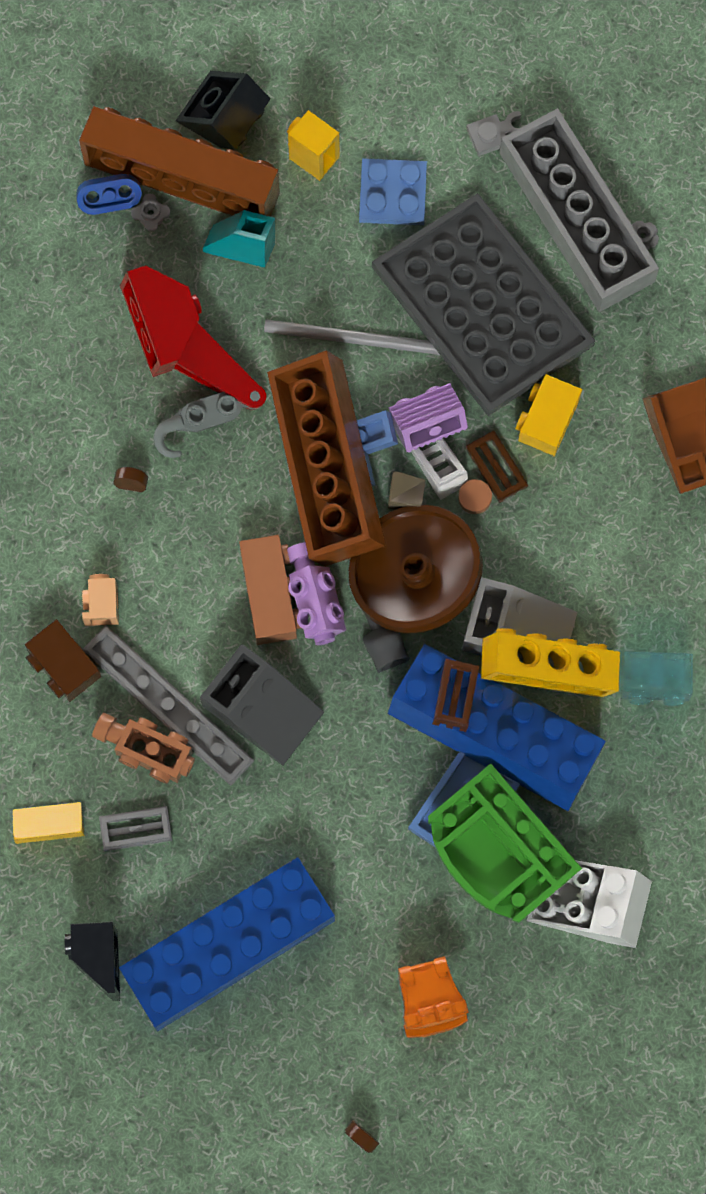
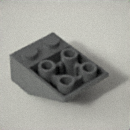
M243 644L240 645L200 696L201 704L205 709L282 766H284L324 714L322 709L275 668Z

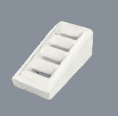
M443 438L436 440L437 444L423 451L419 447L417 450L413 449L411 451L440 500L460 490L461 486L468 481L467 471ZM439 450L443 453L430 461L426 459ZM445 462L449 463V466H447L446 468L438 472H435L434 468L442 465Z

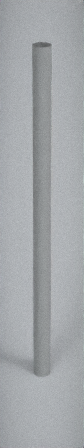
M268 319L265 320L264 332L440 355L429 340Z

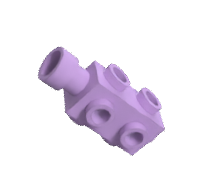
M305 542L293 545L287 549L290 564H294L296 572L289 574L290 582L288 589L296 600L299 612L297 623L303 628L305 638L314 639L315 645L331 643L335 640V635L347 631L344 623V612L339 604L335 590V579L330 571V567L315 566L314 561L309 559ZM300 583L302 584L301 591L299 590ZM309 614H310L311 619H310V622L308 623V616H309Z

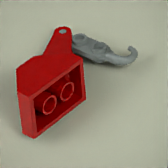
M146 265L126 272L120 288L152 376L155 377L175 369L217 392V394L186 404L172 418L161 422L155 429L153 440L158 452L169 458L180 457L182 455L181 451H172L165 446L164 438L167 433L175 430L200 432L230 422L240 414L242 408L249 410L259 409L266 401V392L198 323L200 319L198 314L202 313L201 305L197 295H191L188 286Z

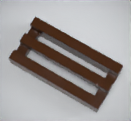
M494 430L465 446L466 451L499 503L528 487L526 480ZM492 441L517 481V484L511 485L488 448L487 442ZM478 447L481 448L506 488L503 492L476 451Z
M445 659L432 725L439 726L441 723L446 724V728L453 729V726L460 728L459 731H467L479 671L478 665ZM451 668L457 669L449 713L444 715L442 712ZM464 671L470 672L462 718H457L455 716Z

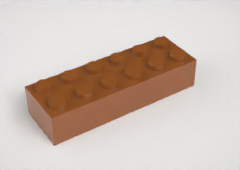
M93 106L79 139L84 165L112 175L130 174L136 177L141 185L231 216L245 210L271 217L280 194L278 169L271 163L264 160H257L255 162L246 159L235 150L227 149L223 151L214 148L211 143L203 139H195L194 141L185 138L174 129L165 128L162 130L153 127L150 122L142 118H134L133 120L124 117L113 108L104 107L101 109Z
M326 350L267 372L309 559L326 567L385 547V540L343 360Z

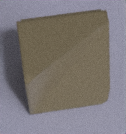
M393 471L388 508L399 509L407 506H421L423 504L426 480Z

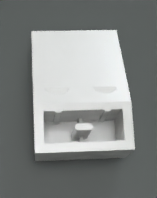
M575 860L582 869L533 910L527 918L528 922L611 944L636 948L652 881L637 870Z

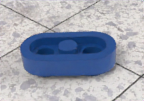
M118 174L87 180L80 184L76 192L79 208L84 213L90 215L132 208L139 203L142 196L139 181L130 174ZM127 185L130 187V190L122 193L119 191V188ZM91 191L98 193L94 199L89 198L87 194Z

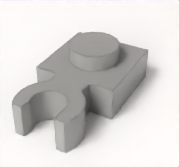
M520 111L511 112L502 122L499 121L497 114L466 126L478 157L500 149L501 138L519 129L514 128L511 123L521 119Z

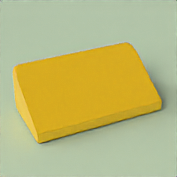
M81 802L13 809V838L16 844L84 836Z

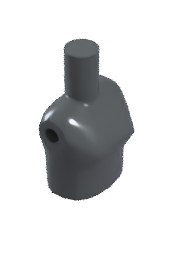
M365 614L372 631L367 633L362 640L374 662L377 673L409 661L410 658L404 647L400 632L381 627Z

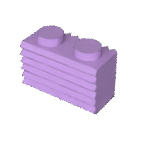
M451 383L441 387L433 386L421 395L411 399L403 398L397 401L395 405L388 407L392 415L395 431L406 452H411L413 449L417 450L418 447L423 448L425 444L435 443L436 440H441L443 437L447 438L449 435H454L455 432L460 433L461 430L468 428L464 407L461 401H459L456 392H454Z

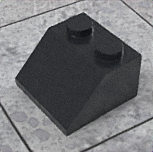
M210 70L176 119V122L220 148L237 149L246 140L247 133L255 121L263 115L264 108L271 98L247 73Z
M114 923L70 924L71 934H65L64 939L65 954L112 1001H120L118 931Z

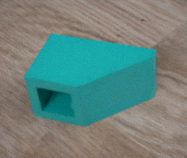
M245 210L230 216L212 226L203 246V252L265 268L275 246V218Z

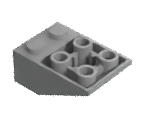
M481 577L462 651L482 656L483 638L496 633V630L500 628L516 630V635L522 636L532 633L544 634L547 636V640L552 641L563 638L571 639L577 612L516 586ZM518 651V657L520 661L523 663V656ZM548 656L550 665L554 667L553 660Z

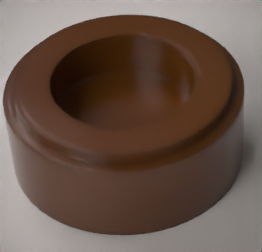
M121 467L115 472L113 484L119 489L144 492L147 487L148 476L139 469Z
M354 1120L345 1129V1133L368 1153H372L380 1144Z

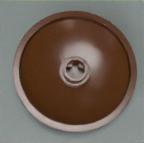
M431 505L407 506L391 511L379 518L386 546L352 557L349 563L350 588L362 611L381 627L402 633H418L432 630L454 619L473 599L482 577V552L470 527L451 511Z

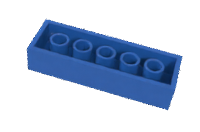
M424 644L393 695L388 714L455 751L464 753L465 756L485 767L492 764L499 773L518 782L520 786L569 811L606 741L493 680L481 679L480 673L477 676L467 731H459L460 728L453 726V729L446 728V724L441 723L439 726L432 725L445 659H454ZM451 668L442 712L444 715L449 713L457 669ZM464 671L455 716L457 718H462L470 672Z
M297 857L120 966L119 969L158 1032L335 922V915Z

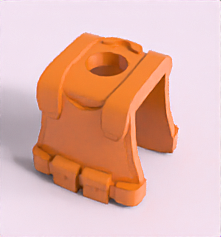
M445 956L425 963L398 968V978L404 1001L405 1016L403 1018L405 1025L403 1027L407 1038L427 1037L453 1030L468 1021L466 1014L469 1011L466 1000L463 999L456 988Z

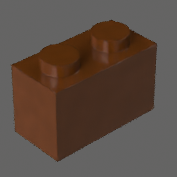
M57 619L25 644L29 653L25 657L37 673L43 670L50 680L46 684L58 699L64 695L71 702L101 678L99 669Z

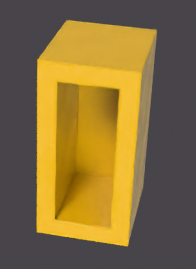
M308 110L302 118H295L287 130L289 159L320 181L340 157L339 132Z
M545 374L542 383H535L528 401L533 403L529 412L522 411L515 429L520 431L518 441L555 456L579 403L582 389Z

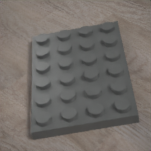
M478 193L372 261L374 271L487 416H490L532 388L535 383L541 382L545 374L550 376L595 345V339Z

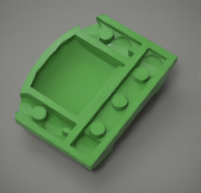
M489 764L428 815V823L431 824L435 848L455 881L467 894L486 909L498 915L513 918L511 921L521 922L582 869L492 764Z

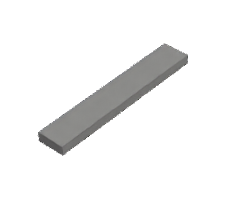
M107 625L83 648V651L171 732L189 740L187 746L191 747L192 751L230 786L254 762V759Z

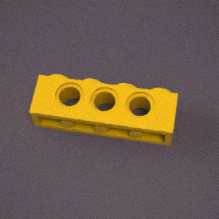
M509 628L497 629L496 633L483 638L481 679L595 697H605L619 692L620 652L607 650V645L593 643L583 646L577 645V640L568 638L552 641L547 640V636L544 634L516 635V630ZM518 651L523 656V663L520 661L518 657ZM548 656L553 660L554 667L550 665ZM579 661L583 665L584 672H582L579 667Z

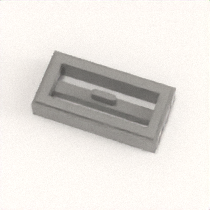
M167 806L99 816L104 851L172 841ZM159 815L162 817V821L109 830L107 826L108 823ZM157 829L164 830L163 834L112 842L109 840V837Z

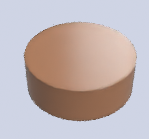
M469 480L459 490V504L464 511L470 514L483 513L491 504L492 491L481 480Z

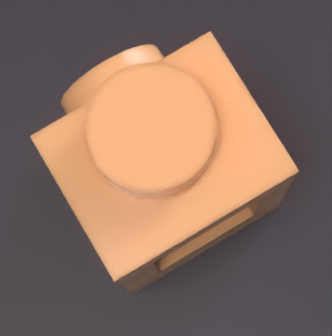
M107 574L90 575L88 590L82 591L83 610H89V612H82L84 625H119L118 586L116 579L110 578Z

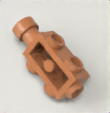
M104 712L101 714L94 727L92 737L104 743L108 740L116 744L114 750L116 755L120 756L119 762L133 769L142 766L151 771L149 774L151 777L168 784L169 780L178 783L182 775L188 776L195 758L191 757L193 752L192 748L187 746L189 741L187 738L175 732H170L168 736L156 731L158 726L155 723L139 717L137 722L129 719L127 725L124 726L116 722L117 718ZM143 741L146 744L145 749L142 752L134 751L133 744L135 742ZM166 756H175L176 763L173 766H166L163 763Z

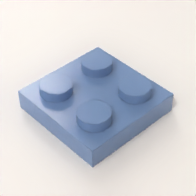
M362 159L359 223L424 225L427 161Z

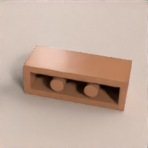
M279 535L239 541L257 645L297 639L296 629L301 628L297 623L299 612L298 608L292 609L290 599L292 595L288 589L290 578L286 576L285 565L290 564L287 552L288 545H281Z

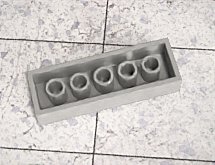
M558 108L501 138V157L598 312L655 283L659 267Z

